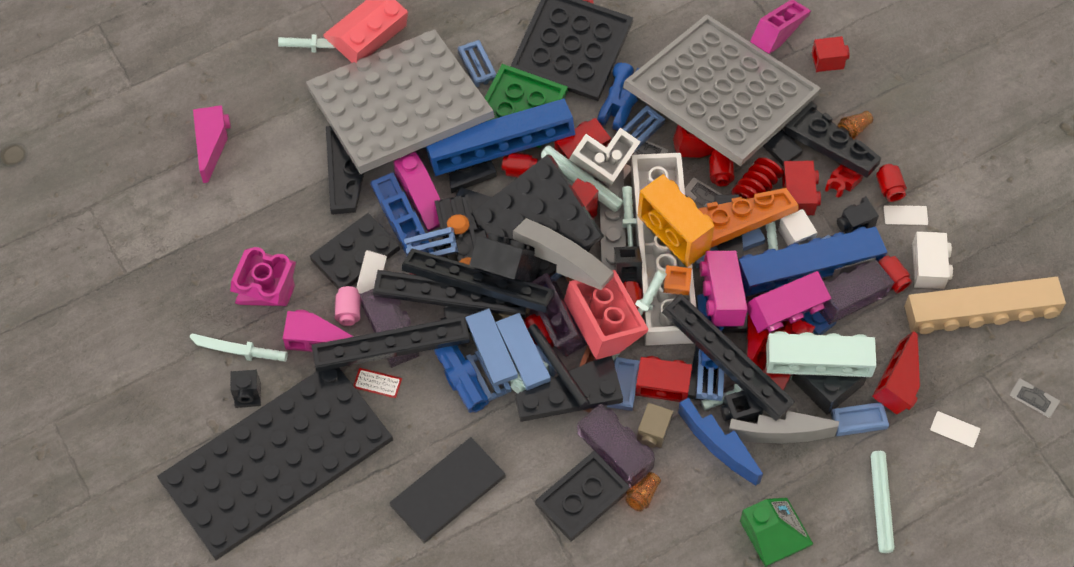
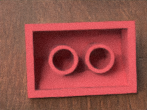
M365 0L324 33L323 37L351 63H357L359 59L373 54L406 27L408 11L396 0Z
M613 270L614 277L602 290L577 280L569 281L564 298L569 311L596 360L621 353L648 332L647 325L615 270Z

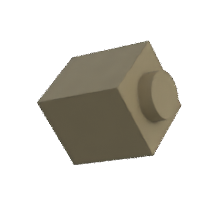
M648 403L638 428L637 440L650 448H662L672 421L673 411Z

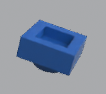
M826 307L812 315L808 311L803 314L804 318L800 319L815 326L814 335L824 334L836 325L837 319Z

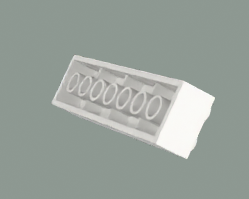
M681 153L632 155L631 158L634 218L637 220L635 227L636 242L640 248L642 258V284H640V288L643 291V296L658 270L666 272V265L686 267L637 216L640 190L662 174L669 180H673L678 185L679 190L685 195ZM692 269L689 296H683L696 307ZM663 281L651 303L654 305L652 310L647 312L644 310L643 320L648 327V332L644 334L645 346L691 344L693 342L662 313L664 308L679 296V294L663 293Z

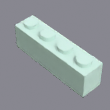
M783 331L769 333L766 344L767 373L872 377L876 368L875 337H867L863 334L841 336L836 333L828 335H814L809 332L788 334Z

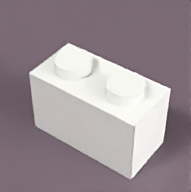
M916 232L912 243L914 288L945 289L948 280H951L953 276V266L949 265L948 258L951 257L952 246L951 243H947V233Z

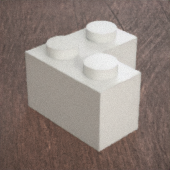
M620 128L606 148L585 134L569 160L607 187H610L640 144V141Z

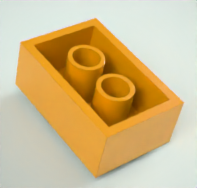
M662 174L640 190L637 216L686 267H689L705 255L706 251H710L714 231L712 219L707 214L703 215L697 209L695 202L690 197H686L673 180H669Z

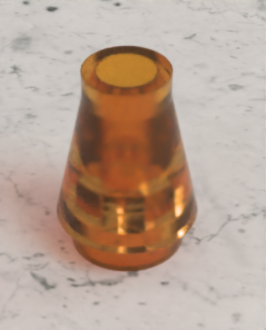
M864 111L842 118L837 126L847 129L850 132L849 136L855 139L868 125L873 123V116L869 111Z
M648 472L643 479L627 490L626 503L636 511L647 509L658 485L661 483L660 477L653 472Z

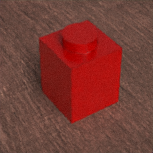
M843 36L814 40L812 57L816 72L844 69L846 59L850 57L848 45L844 44Z

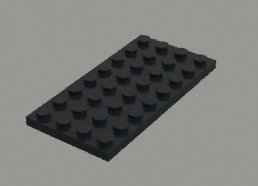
M338 367L313 373L157 477L213 558L218 560L392 442L393 437Z

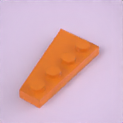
M787 188L758 193L754 195V198L749 199L738 197L732 198V202L718 204L717 202L707 203V207L698 208V210L703 215L707 214L714 223L712 248L797 212L798 203Z

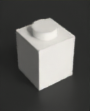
M803 209L780 220L778 231L787 246L794 243L799 245L805 244L817 236L816 229Z

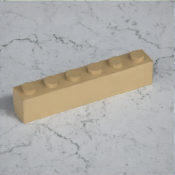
M1057 276L911 294L908 296L904 307L910 331L928 334L934 330L945 329L946 331H953L959 327L970 326L971 328H977L990 323L1002 325L1014 320L1026 322L1038 317L1050 319L1060 315L1066 302Z

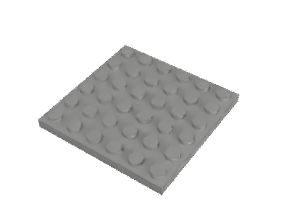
M707 14L628 77L623 85V88L739 166L743 165L814 100L821 90L820 87Z
M435 29L368 57L361 58L357 63H350L306 81L308 90L360 174L495 118L493 109Z

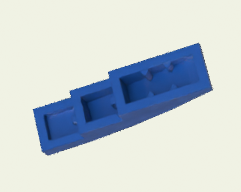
M392 172L371 181L370 184L405 254L408 255L404 239L425 234V231ZM429 240L414 243L413 247L430 242ZM433 248L423 250V252L427 253L434 252Z
M689 398L681 401L678 414L704 446L732 471L755 486L760 484L763 473L735 430L725 435L712 414L702 419Z

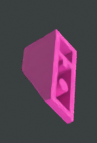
M795 0L786 2L760 18L750 42L770 54L788 39L809 16L811 10Z
M222 105L193 109L199 171L203 183L209 182L228 139L227 129L231 128L229 114L224 115Z
M416 151L394 160L395 176L426 230L430 232L440 227L434 202L440 200Z
M306 310L287 311L283 334L286 350L312 352L311 345L354 337L314 313H309Z

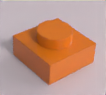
M666 265L665 273H667L664 281L663 293L689 296L692 268Z

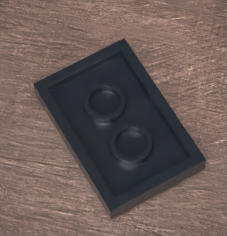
M367 213L312 253L310 259L339 290L341 287H351L358 282L366 250L385 255L387 260L400 250V245Z
M593 451L535 500V505L572 542L629 493L631 487Z

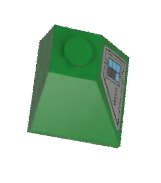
M788 498L765 499L742 511L740 523L765 567L813 545Z

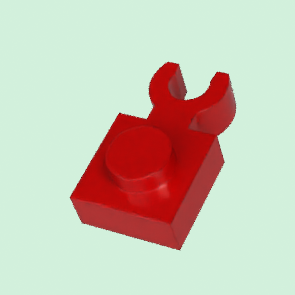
M841 164L831 173L825 191L828 192L830 189H836V197L839 198L843 195L844 190L851 192L862 181L863 176Z

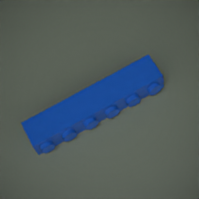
M565 99L550 102L483 122L426 146L428 158L435 176L573 136L575 135L573 116Z
M860 227L847 234L840 232L830 238H815L801 245L794 243L784 249H769L755 256L748 254L742 256L738 262L745 297L772 291L816 271L819 272L821 278L833 276L836 269L876 258L873 265H877L888 252L877 227L868 229Z

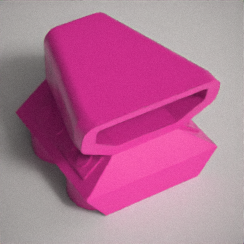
M259 247L245 249L231 280L230 291L238 293L235 304L287 306L295 287L293 274L296 262L289 260L284 254H267Z

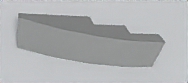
M526 218L513 230L514 240L535 248L534 256L557 264L556 273L600 290L614 277V272L596 257L548 227Z
M787 411L784 420L778 419L775 421L772 417L759 415L757 424L731 419L728 434L735 430L741 441L754 443L783 444L809 442L835 437L839 421Z

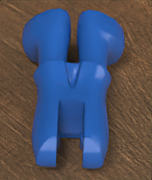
M615 64L612 75L615 78L613 86L609 88L608 97L598 113L597 120L602 126L606 125L610 116L615 117L612 129L615 131L623 128L632 107L638 101L637 96L623 88L625 80L634 73V68L630 64Z

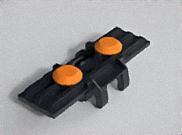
M469 195L434 201L440 229L448 227L454 229L458 248V262L469 265L477 236L486 237L485 229L477 228L471 214L473 211ZM449 235L434 238L431 241L434 242L445 238H449ZM451 243L435 247L436 251L446 249L445 246H451Z

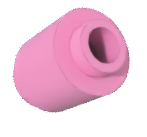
M345 286L341 287L335 296V320L343 326H352L360 320L361 296L357 288Z

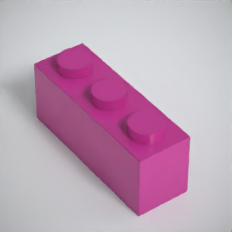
M706 251L704 261H700L699 272L700 276H704L705 280L703 282V295L708 296L706 303L707 316H711L712 323L715 326H743L748 309L737 252Z
M816 271L755 297L747 303V311L758 333L766 329L771 333L782 328V322L789 320L790 324L804 318L803 313L809 311L812 315L825 308L823 304L832 298L819 272Z

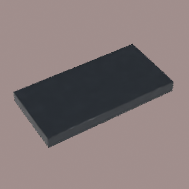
M470 437L390 502V506L425 544L504 479L506 475L474 439Z

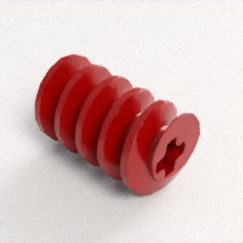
M757 158L743 175V178L732 188L731 193L732 195H739L742 199L754 198L755 194L771 191L772 185L777 184L778 178L783 176V170L777 163L768 158Z

